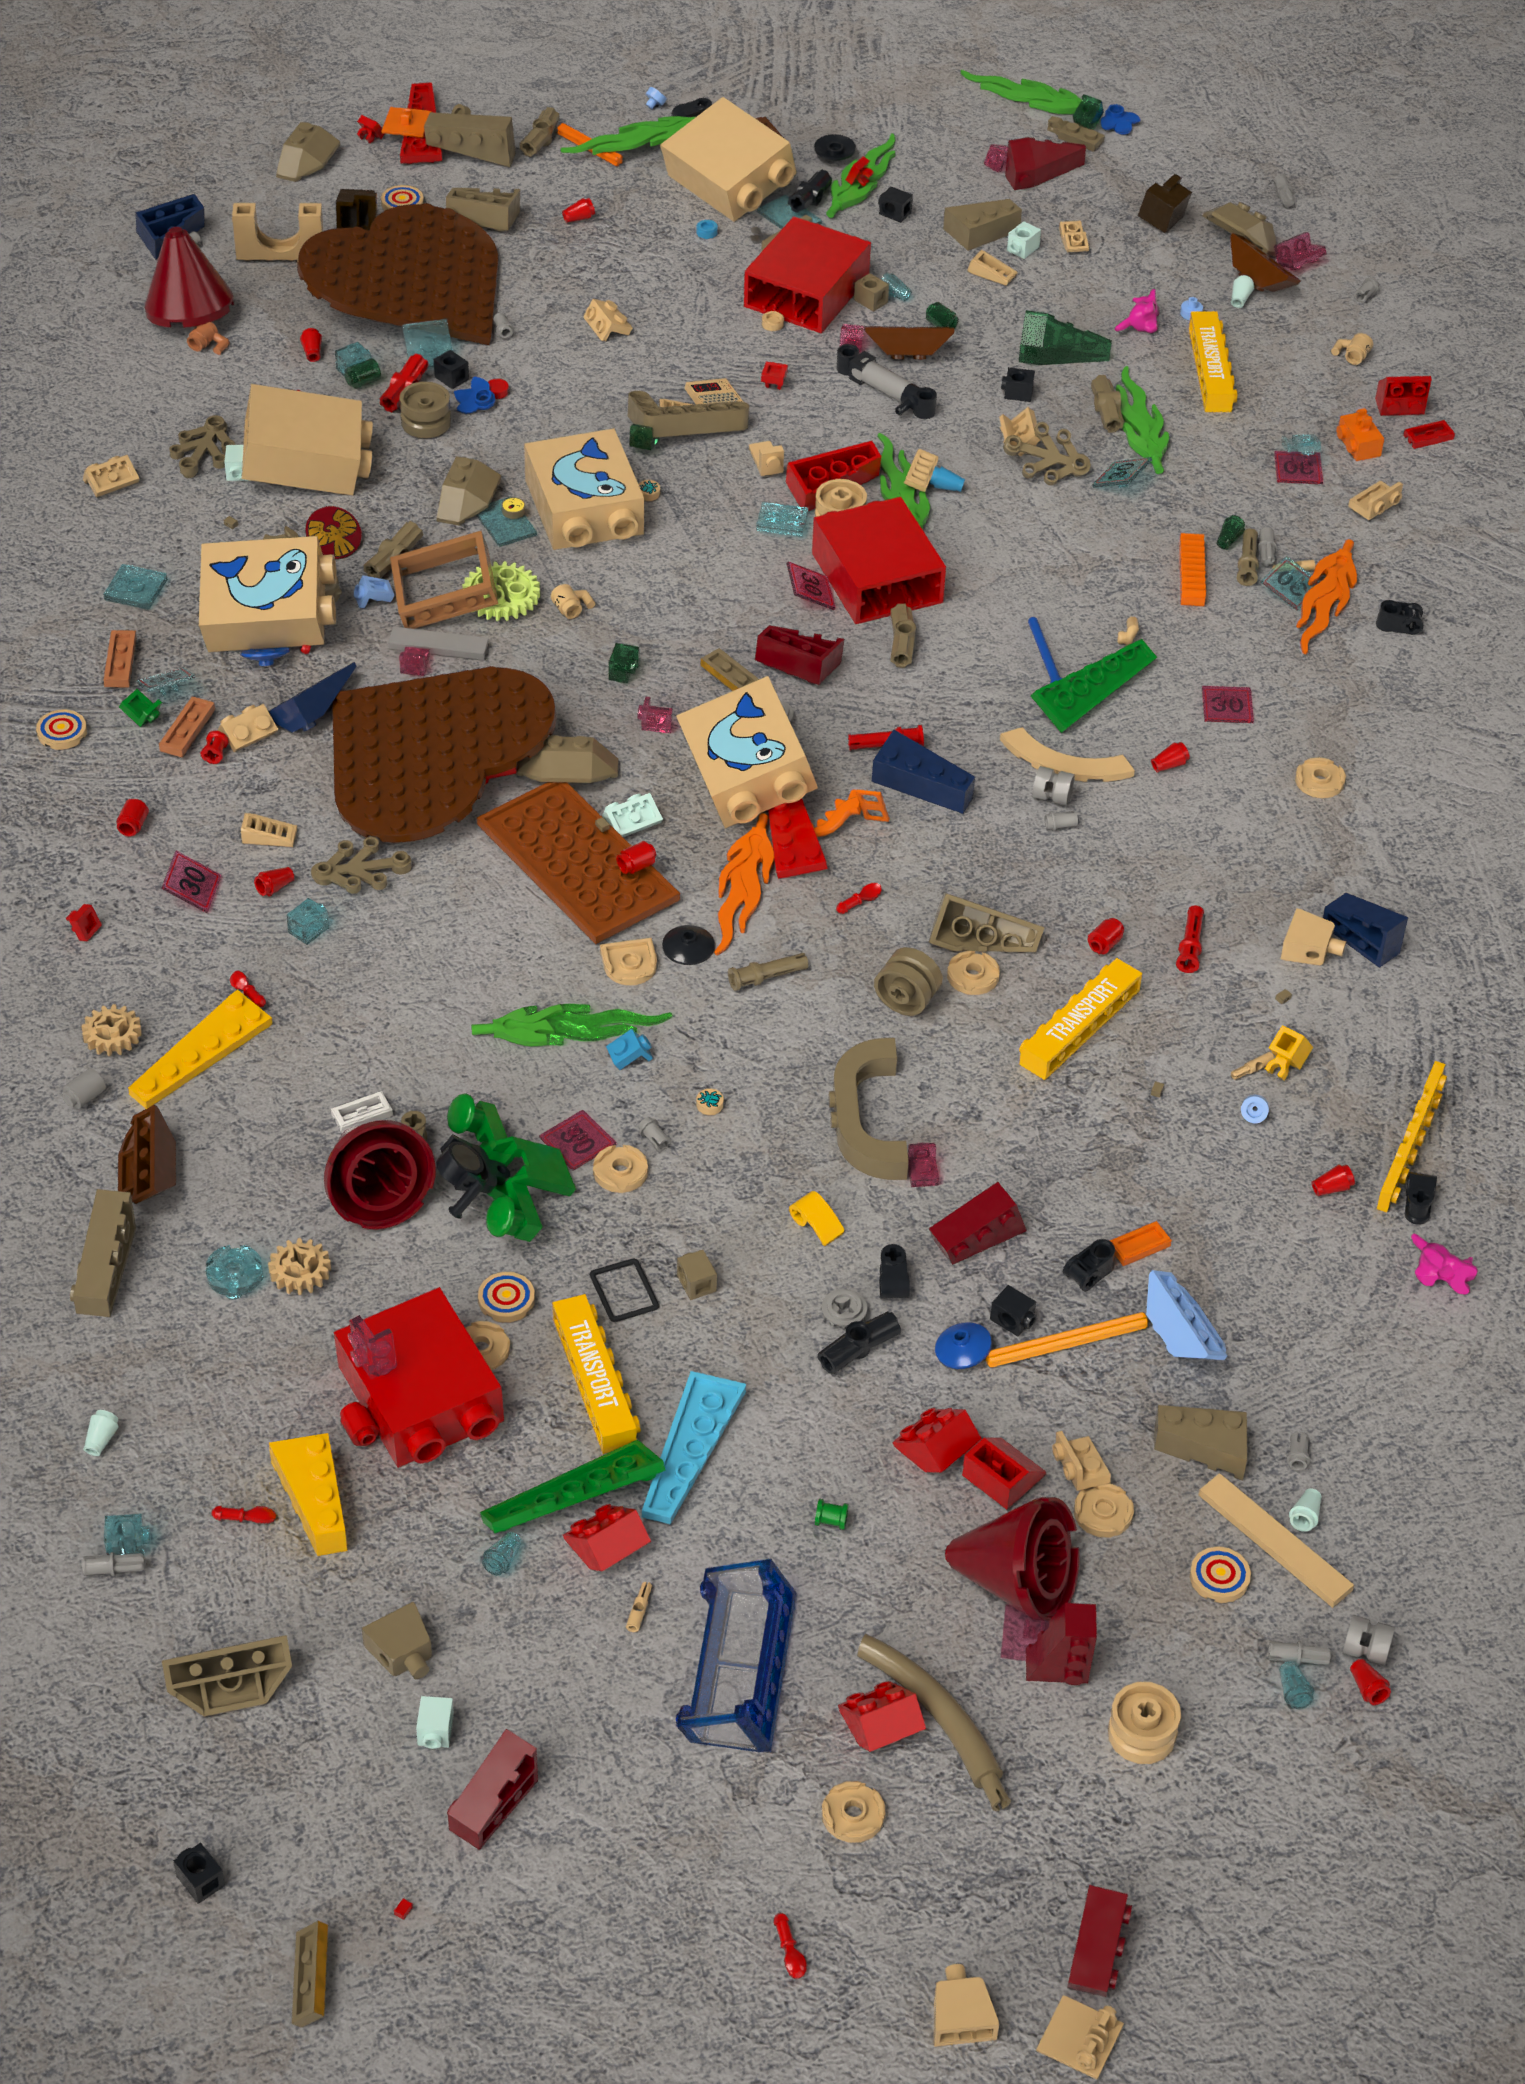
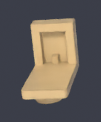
M771 441L749 444L750 453L761 476L783 473L784 449L782 445L773 446Z

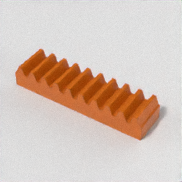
M1180 534V605L1204 606L1205 604L1204 534Z

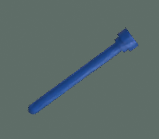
M1030 617L1028 623L1051 679L1050 683L1058 681L1062 678L1058 673L1036 617Z

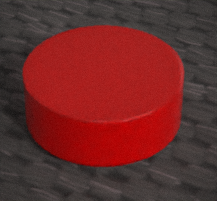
M503 379L488 381L490 391L494 393L495 399H502L508 395L509 385L507 381Z

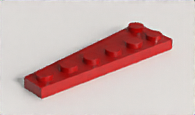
M432 82L411 84L407 109L426 110L436 113ZM425 133L423 137L403 135L400 163L413 164L442 161L441 148L427 145Z
M802 798L796 802L783 803L769 809L778 879L828 869L826 859Z

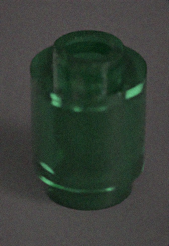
M940 302L929 305L926 310V320L936 327L956 328L959 318L956 316V313Z

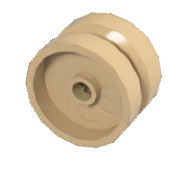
M846 479L829 480L821 484L816 492L815 517L830 511L838 512L866 505L867 493L865 489L858 483Z
M1135 1682L1120 1690L1112 1704L1108 1725L1109 1741L1115 1752L1125 1760L1137 1764H1153L1165 1759L1173 1750L1181 1720L1180 1705L1174 1694L1165 1687L1152 1682Z

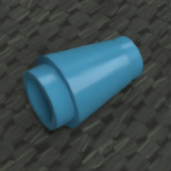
M935 466L929 484L934 485V488L961 492L965 479L943 466L941 468Z

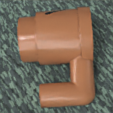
M212 322L196 326L187 338V344L194 351H201L212 341L217 342L218 344L213 348V351L218 355L230 344L226 337L218 333L217 327Z

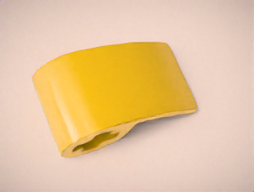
M815 1191L809 1192L789 1206V1211L794 1221L800 1226H805L809 1223L823 1246L828 1245L844 1233V1228L833 1210L821 1195Z

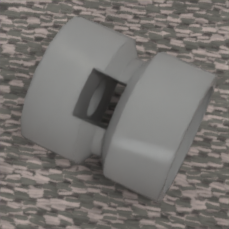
M1040 766L1036 774L1032 797L1046 801L1052 798L1054 803L1068 805L1074 786L1075 774L1063 771L1056 774L1054 769ZM1050 782H1054L1053 789L1049 788Z
M1353 1615L1343 1654L1356 1658L1366 1655L1368 1661L1385 1666L1395 1627L1380 1622L1374 1626L1371 1625L1369 1619ZM1363 1632L1372 1634L1369 1647L1360 1645Z

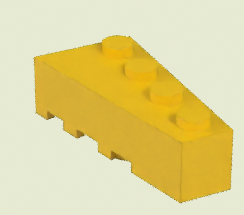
M328 1433L269 1442L271 1464L274 1470L277 1471L281 1484L302 1522V1526L316 1555L321 1556L347 1551L345 1526Z

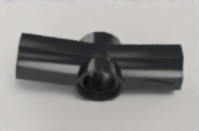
M821 169L808 182L802 181L799 184L797 191L789 196L788 204L792 211L798 213L811 204L819 205L823 193L832 184V177L828 171Z
M887 1311L866 1322H851L846 1327V1332L818 1353V1360L822 1368L829 1374H835L854 1359L865 1358L871 1348L900 1335L901 1327L897 1317L893 1312L889 1313Z

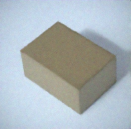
M228 516L224 519V525L234 529L238 526V521Z
M603 817L595 820V825L601 832L610 829V824Z
M1284 989L1276 995L1275 999L1283 1004L1291 999L1292 994Z
M1155 1081L1151 1095L1160 1098L1164 1084Z

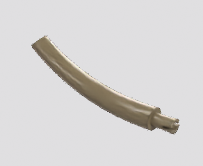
M865 1634L861 1640L857 1657L880 1669L902 1687L916 1694L917 1700L933 1716L954 1745L976 1788H983L992 1810H1000L998 1803H1000L1002 1809L1006 1808L1011 1803V1799L1008 1797L1000 1781L1003 1775L1002 1769L985 1738L967 1712L934 1677L917 1663L888 1644Z

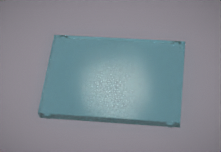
M787 195L757 208V213L780 229H783L793 216L801 218L807 215L812 218L813 223L822 224V220L807 209L801 210L798 213L792 211L788 204L789 197Z
M511 496L491 502L487 509L476 515L499 547L537 535L536 529L525 515L518 519H509L502 514V502L512 498Z

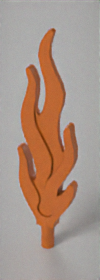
M1351 539L1345 541L1342 549L1321 559L1317 563L1313 575L1308 580V585L1312 586L1317 583L1323 574H1326L1324 580L1307 591L1302 600L1301 619L1297 622V628L1306 625L1312 608L1315 607L1316 610L1315 621L1301 636L1300 645L1303 654L1308 652L1309 640L1327 628L1331 606L1337 600L1340 601L1334 613L1335 616H1339L1350 598L1349 587L1353 589L1356 584L1357 573L1351 553L1354 542Z
M760 814L756 827H752L747 834L739 838L727 853V860L730 862L721 871L719 877V898L724 896L726 884L729 880H731V890L727 900L718 912L722 941L716 948L715 955H720L724 952L732 941V920L738 907L744 902L745 906L738 919L740 932L745 933V924L759 905L761 888L756 868L760 862L763 864V882L765 884L769 882V874L774 863V851L766 834V826L769 819L767 814Z

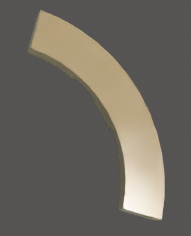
M1023 727L1000 734V741L1019 759L1023 758L1030 762L1031 766L1035 769L1043 766L1054 769L1056 774L1060 771L1075 774V781L1087 782L1088 779H1103V782L1134 777L1135 770L1124 755L1108 758H1081L1066 755L1042 745L1031 737Z

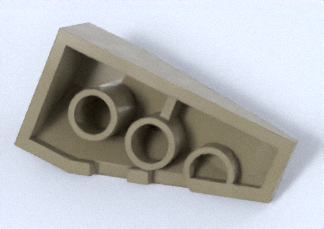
M944 892L934 919L929 943L951 951L1036 952L1045 927Z

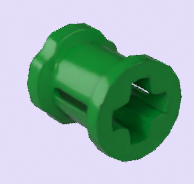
M819 1499L815 1515V1525L819 1526L822 1523L838 1526L840 1530H845L849 1504L844 1503L841 1506L825 1503L824 1499Z

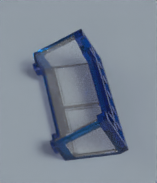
M772 1559L705 1568L704 1579L700 1584V1593L702 1598L706 1599L709 1604L692 1703L691 1706H681L680 1711L676 1715L677 1727L690 1743L754 1752L771 1751L797 1593Z

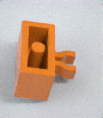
M1366 408L1358 409L1356 413L1340 416L1339 426L1336 429L1338 438L1342 440L1347 451L1351 453L1356 461L1380 457L1383 449L1384 437L1373 423V418L1368 416Z

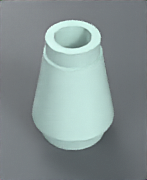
M1242 275L1234 280L1231 298L1232 306L1236 308L1243 307L1253 292L1254 282L1250 277Z
M97 1410L95 1415L91 1416L83 1448L86 1453L100 1456L119 1428L117 1424L118 1417L105 1410Z
M1310 1488L1305 1490L1304 1494L1289 1512L1291 1525L1299 1531H1310L1318 1524L1322 1496L1316 1489Z

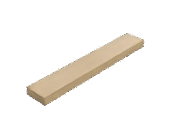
M1220 1473L1199 1490V1496L1332 1608L1353 1591L1354 1584Z

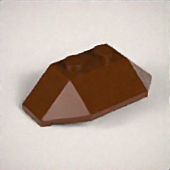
M1235 233L1231 234L1233 267L1240 271L1238 273L1239 276L1245 275L1250 277L1254 282V288L1261 292L1264 290L1275 292L1300 283L1301 280L1290 273L1246 237Z
M864 326V331L887 355H891V359H904V355H913V359L923 360L926 359V355H933L954 334L955 328Z
M155 1104L132 1117L130 1122L132 1126L125 1135L118 1153V1191L130 1192L133 1204L145 1201L176 1185V1141L163 1115Z

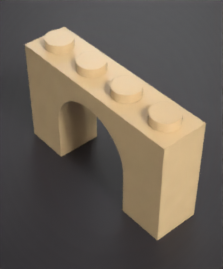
M233 203L232 221L236 260H298L302 245L313 235L324 231L322 204L299 203V231L288 239L280 240L270 238L260 230L257 224L255 203Z

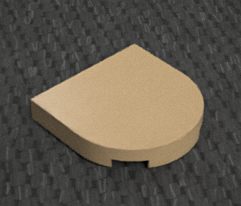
M652 938L600 944L604 970L607 976L614 982L622 985H639L651 979L655 974L657 958Z

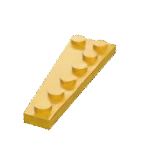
M237 989L128 1087L129 1095L145 1109L153 1106L273 1025L272 1017Z
M1435 1061L1424 1086L1421 1100L1416 1105L1403 1143L1399 1146L1380 1192L1377 1205L1378 1210L1387 1213L1391 1203L1396 1204L1402 1189L1399 1188V1184L1405 1185L1410 1171L1407 1166L1408 1164L1414 1165L1418 1150L1415 1148L1417 1145L1422 1146L1427 1132L1424 1130V1127L1430 1128L1435 1112H1432V1109H1438L1443 1096L1439 1091H1443L1447 1076L1443 1075L1446 1065L1444 1063Z

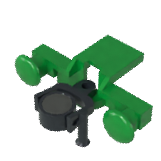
M466 1093L460 1094L452 1100L448 1108V1126L452 1132L457 1134L464 1133L465 1131L475 1134L477 1141L482 1143L480 1146L452 1134L440 1148L442 1154L436 1161L438 1171L445 1180L454 1185L455 1190L466 1191L454 1206L448 1208L449 1212L455 1218L461 1219L462 1213L480 1192L487 1193L495 1199L489 1206L486 1215V1225L490 1234L497 1238L503 1237L506 1234L514 1236L516 1239L531 1242L543 1226L527 1186L569 1197L576 1190L561 1150L513 1136L507 1137L494 1104L479 1101L475 1106L471 1095ZM522 1156L525 1165L521 1167L514 1177H510L511 1174L507 1166L515 1157L520 1158Z

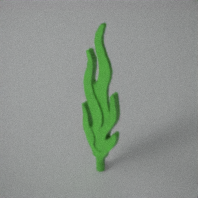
M964 70L960 72L966 79L979 82L980 89L989 90L1010 100L1029 102V107L1056 114L1082 115L1086 113L1097 117L1101 114L1100 108L1087 105V102L1081 100L1077 95L1062 88H1059L1058 92L1051 86L1038 81L1021 79V84H1018L1000 76H980Z
M669 116L658 118V121L632 123L619 127V134L601 135L579 146L563 147L561 152L579 153L592 149L593 155L602 152L630 150L649 142L650 146L653 147L662 144L696 117Z
M893 133L890 134V138L885 144L867 152L865 157L870 160L867 168H870L874 173L870 178L866 177L870 181L865 186L861 185L858 180L852 185L845 180L857 160H854L843 169L841 187L838 184V180L833 181L831 185L832 206L826 212L829 218H833L839 210L843 211L864 201L877 187L876 180L886 173L890 160L895 157L894 150L888 152L895 144V135ZM884 153H886V154L883 156L881 162H880L878 165L875 166V163H876L877 159H878L881 155H883Z
M1125 366L1121 373V380L1132 395L1133 405L1131 406L1128 403L1126 389L1121 385H1116V391H1119L1121 395L1120 409L1125 421L1122 429L1126 434L1130 447L1140 456L1147 459L1148 463H1152L1156 474H1161L1164 472L1161 460L1168 447L1169 433L1164 432L1162 437L1159 438L1163 429L1164 419L1155 404H1152V416L1148 413L1145 404V392L1130 379L1128 374L1129 366Z
M878 433L877 437L884 445L880 466L891 482L890 490L885 476L880 475L881 495L884 500L902 497L923 530V526L930 513V504L926 494L920 491L919 504L915 502L914 495L916 489L904 483L911 467L904 457V450H900L898 455V463L903 471L902 473L893 462V444L885 435Z

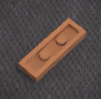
M111 630L103 679L104 687L119 688L130 686L137 639L136 630Z
M192 696L159 743L160 752L183 758L215 711V703Z

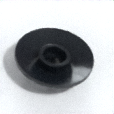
M830 134L817 139L814 144V150L817 155L824 159L840 161L854 155L856 144L849 137Z
M682 925L671 929L664 936L662 948L665 955L673 962L682 965H696L711 957L714 952L715 942L707 930L694 925Z

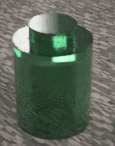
M370 358L347 367L345 379L349 386L352 385L356 389L381 379V370L376 360Z

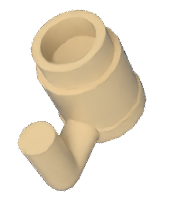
M1358 333L1354 335L1352 340H1337L1331 353L1337 356L1342 348H1347L1346 360L1353 365H1357L1364 361L1373 348V340L1367 334Z
M568 584L557 586L552 591L550 597L560 613L568 619L576 618L582 612L580 600L584 602L588 609L593 608L596 604L588 591H573L572 587Z

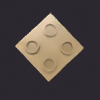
M1063 1995L1036 2051L1098 2080L1124 2023L1117 2020L1115 2016L1116 2010L1110 2006H1104L1103 2009L1097 2011Z

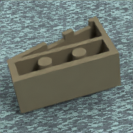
M452 188L446 196V208H451L456 213L469 218L481 228L488 227L494 228L496 231H508L520 213V189H514V193H500V189L493 188V192H480V188Z
M1010 199L945 207L943 229L969 251L1008 236L1010 231L1021 224L1022 209Z
M1158 1405L1154 1431V1450L1188 1462L1191 1459L1207 1464L1208 1469L1216 1471L1218 1468L1235 1474L1234 1478L1243 1481L1247 1464V1412Z

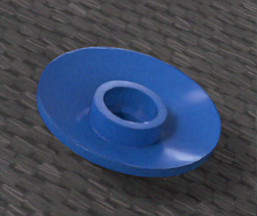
M290 648L249 649L240 653L241 656L247 659L259 661V666L274 665V659L289 653Z
M971 1322L959 1323L941 1333L935 1344V1353L943 1365L953 1369H966L979 1364L988 1356L992 1347V1339L988 1330L982 1325Z

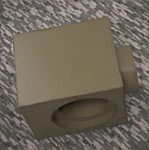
M871 273L855 282L854 300L873 312L888 303V283Z
M703 1249L677 1258V1277L690 1300L716 1292L717 1273Z

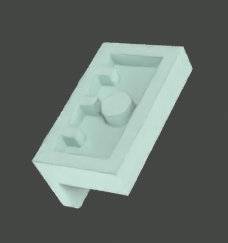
M640 793L635 794L622 804L614 802L605 807V811L602 814V817L622 837L660 824L663 820L650 793L643 796Z

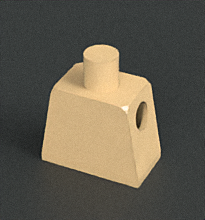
M1296 908L1283 943L1281 959L1320 966L1323 965L1327 952L1343 956L1346 941L1332 938L1335 927L1333 922Z
M953 1964L946 1967L947 1980L937 1982L935 1987L934 2047L997 2040L999 2020L984 1980L980 1977L967 1978L965 1967L962 1964Z

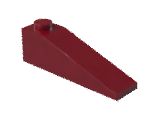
M1031 137L1009 140L1005 177L1014 190L1035 187L1083 166L1085 163L1086 146L1062 142L1061 144L1053 143L1051 140L1046 139L1045 141H1038Z

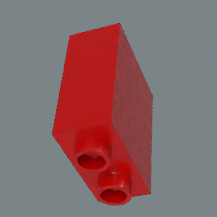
M793 216L745 270L744 307L763 314L770 311L779 312L783 315L784 321L822 334L854 296L855 282L869 274L871 242Z
M902 497L884 501H872L867 505L838 512L830 511L824 515L814 517L812 555L855 625L891 616V608H894L897 604H906L911 610H917L943 603L946 565Z
M440 1287L334 1331L338 1367L359 1403L368 1409L379 1428L378 1435L397 1468L413 1461L420 1464L433 1461L443 1453L445 1447L467 1437L472 1440L483 1439L492 1434L499 1423L504 1422L502 1387Z

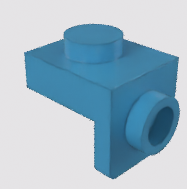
M630 1029L606 1046L614 1065L619 1070L641 1055L648 1061L653 1059L649 1050L652 1048L650 1041L644 1034L640 1036L633 1029Z

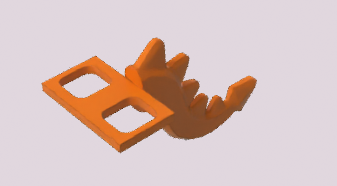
M853 789L846 801L842 799L835 800L836 810L825 812L827 821L818 819L817 827L813 826L817 837L827 836L839 829L849 816L860 815L861 809L864 818L867 820L889 822L890 818L881 792ZM863 795L875 796L878 802L867 801ZM868 810L880 811L883 817L872 816L868 813Z

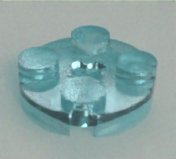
M230 1245L223 1246L215 1250L206 1262L205 1272L208 1285L215 1292L226 1295L228 1299H239L243 1294L249 1293L259 1285L264 1277L260 1255L248 1246L240 1245V1248L232 1249ZM230 1268L234 1270L240 1268L237 1273H229Z

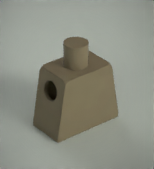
M414 1602L362 1627L363 1645L391 1675L398 1676L407 1670L414 1679H421L427 1675L430 1668L425 1661L432 1657L431 1641Z

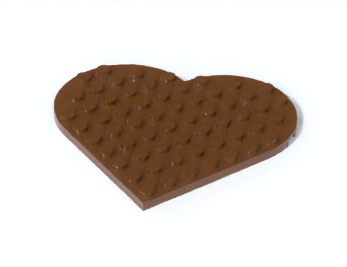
M429 203L396 206L379 214L372 222L370 230H364L361 227L330 229L313 235L302 245L297 260V271L300 280L305 281L308 285L307 290L318 300L323 298L330 302V307L361 318L484 345L490 344L498 267L497 248L492 238L483 228L469 218L456 213L453 209L441 208Z
M488 666L486 668L340 691L333 700L334 796L342 820L346 821L352 827V830L366 838L369 836L379 837L382 842L392 843L411 842L429 838L444 832V827L454 821L459 823L472 811V805L476 800L481 799L485 789L486 776L517 767V762L525 757L532 758L544 747L543 742L548 735L552 736L556 726L557 712L550 690L542 681L526 672Z

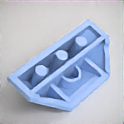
M1152 1270L1149 1273L1146 1315L1152 1322L1153 1329L1167 1345L1168 1352L1174 1357L1225 1360L1227 1358L1226 1345L1194 1298L1183 1286L1177 1283V1278L1172 1272Z

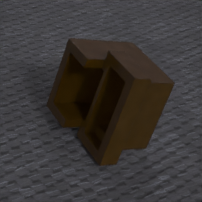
M1177 174L1170 177L1163 184V187L1155 182L1147 189L1138 213L1140 218L1163 233L1169 231L1183 218L1192 191L1180 184L1182 178Z
M340 189L336 199V228L361 227L364 230H370L372 222L377 217V193H375V190Z

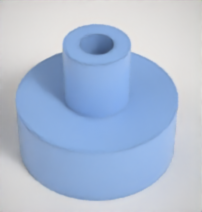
M650 87L646 92V96L649 98L646 105L650 109H653L656 104L663 106L667 100L661 92L653 87Z
M1190 297L1189 300L1181 304L1180 315L1186 320H1190L1191 311H1203L1202 304L1195 297Z
M1256 1094L1246 1097L1241 1106L1243 1118L1250 1123L1262 1122L1269 1112L1267 1100Z

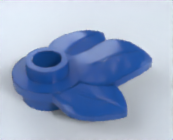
M1112 104L1105 111V116L1101 118L1100 124L1104 130L1114 129L1119 134L1127 135L1132 131V124L1140 122L1141 119L1133 112H1125L1121 105Z
M474 376L472 378L471 388L454 391L455 398L460 403L457 411L464 414L473 413L477 410H487L496 401L494 393L490 391L489 383L480 377Z

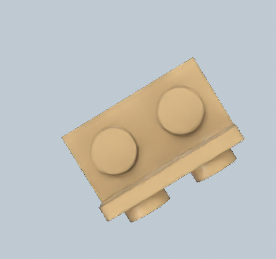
M128 455L122 457L114 456L105 463L92 464L85 469L83 476L84 483H89L96 497L138 483L140 479Z
M1062 1431L1056 1432V1443L1052 1445L1056 1461L1062 1463L1066 1479L1072 1481L1077 1491L1110 1483L1111 1474L1089 1436L1068 1441Z

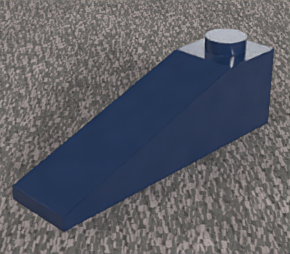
M355 662L269 710L268 712L275 724L292 733L301 728L305 732L316 726L315 720L325 714L357 667Z

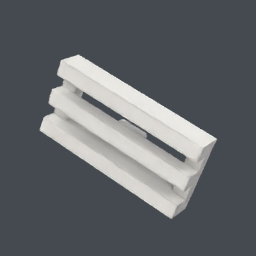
M382 1091L331 1109V1115L333 1119L335 1118L337 1126H340L341 1133L351 1127L393 1116L392 1108Z

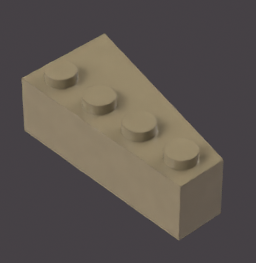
M430 112L424 124L427 145L507 167L511 166L516 155L512 117Z
M101 1189L96 1191L82 1258L77 1268L76 1284L72 1285L70 1291V1301L75 1304L76 1314L111 1316L136 1231L130 1192Z

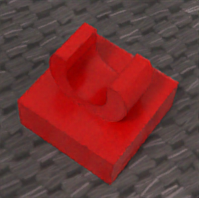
M361 115L357 122L362 128L358 130L357 135L361 140L366 134L368 135L365 139L370 144L374 141L375 137L382 139L385 133H382V127L378 122L364 115Z
M864 156L861 157L852 166L845 180L851 185L858 180L861 185L865 186L870 181L866 177L870 178L874 173L870 168H867L870 160Z
M766 361L761 374V382L765 383L766 388H769L770 384H777V389L780 390L788 373V365Z
M83 904L78 911L73 910L66 917V920L72 926L71 930L76 933L79 941L87 942L102 925L93 906L90 904Z

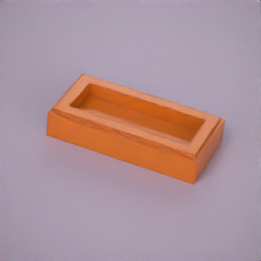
M1155 1221L1114 1238L1110 1242L1115 1246L1116 1258L1122 1266H1125L1170 1247L1172 1240L1160 1224Z

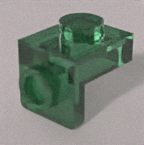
M638 424L630 426V447L652 450L660 440V437H653L652 427Z

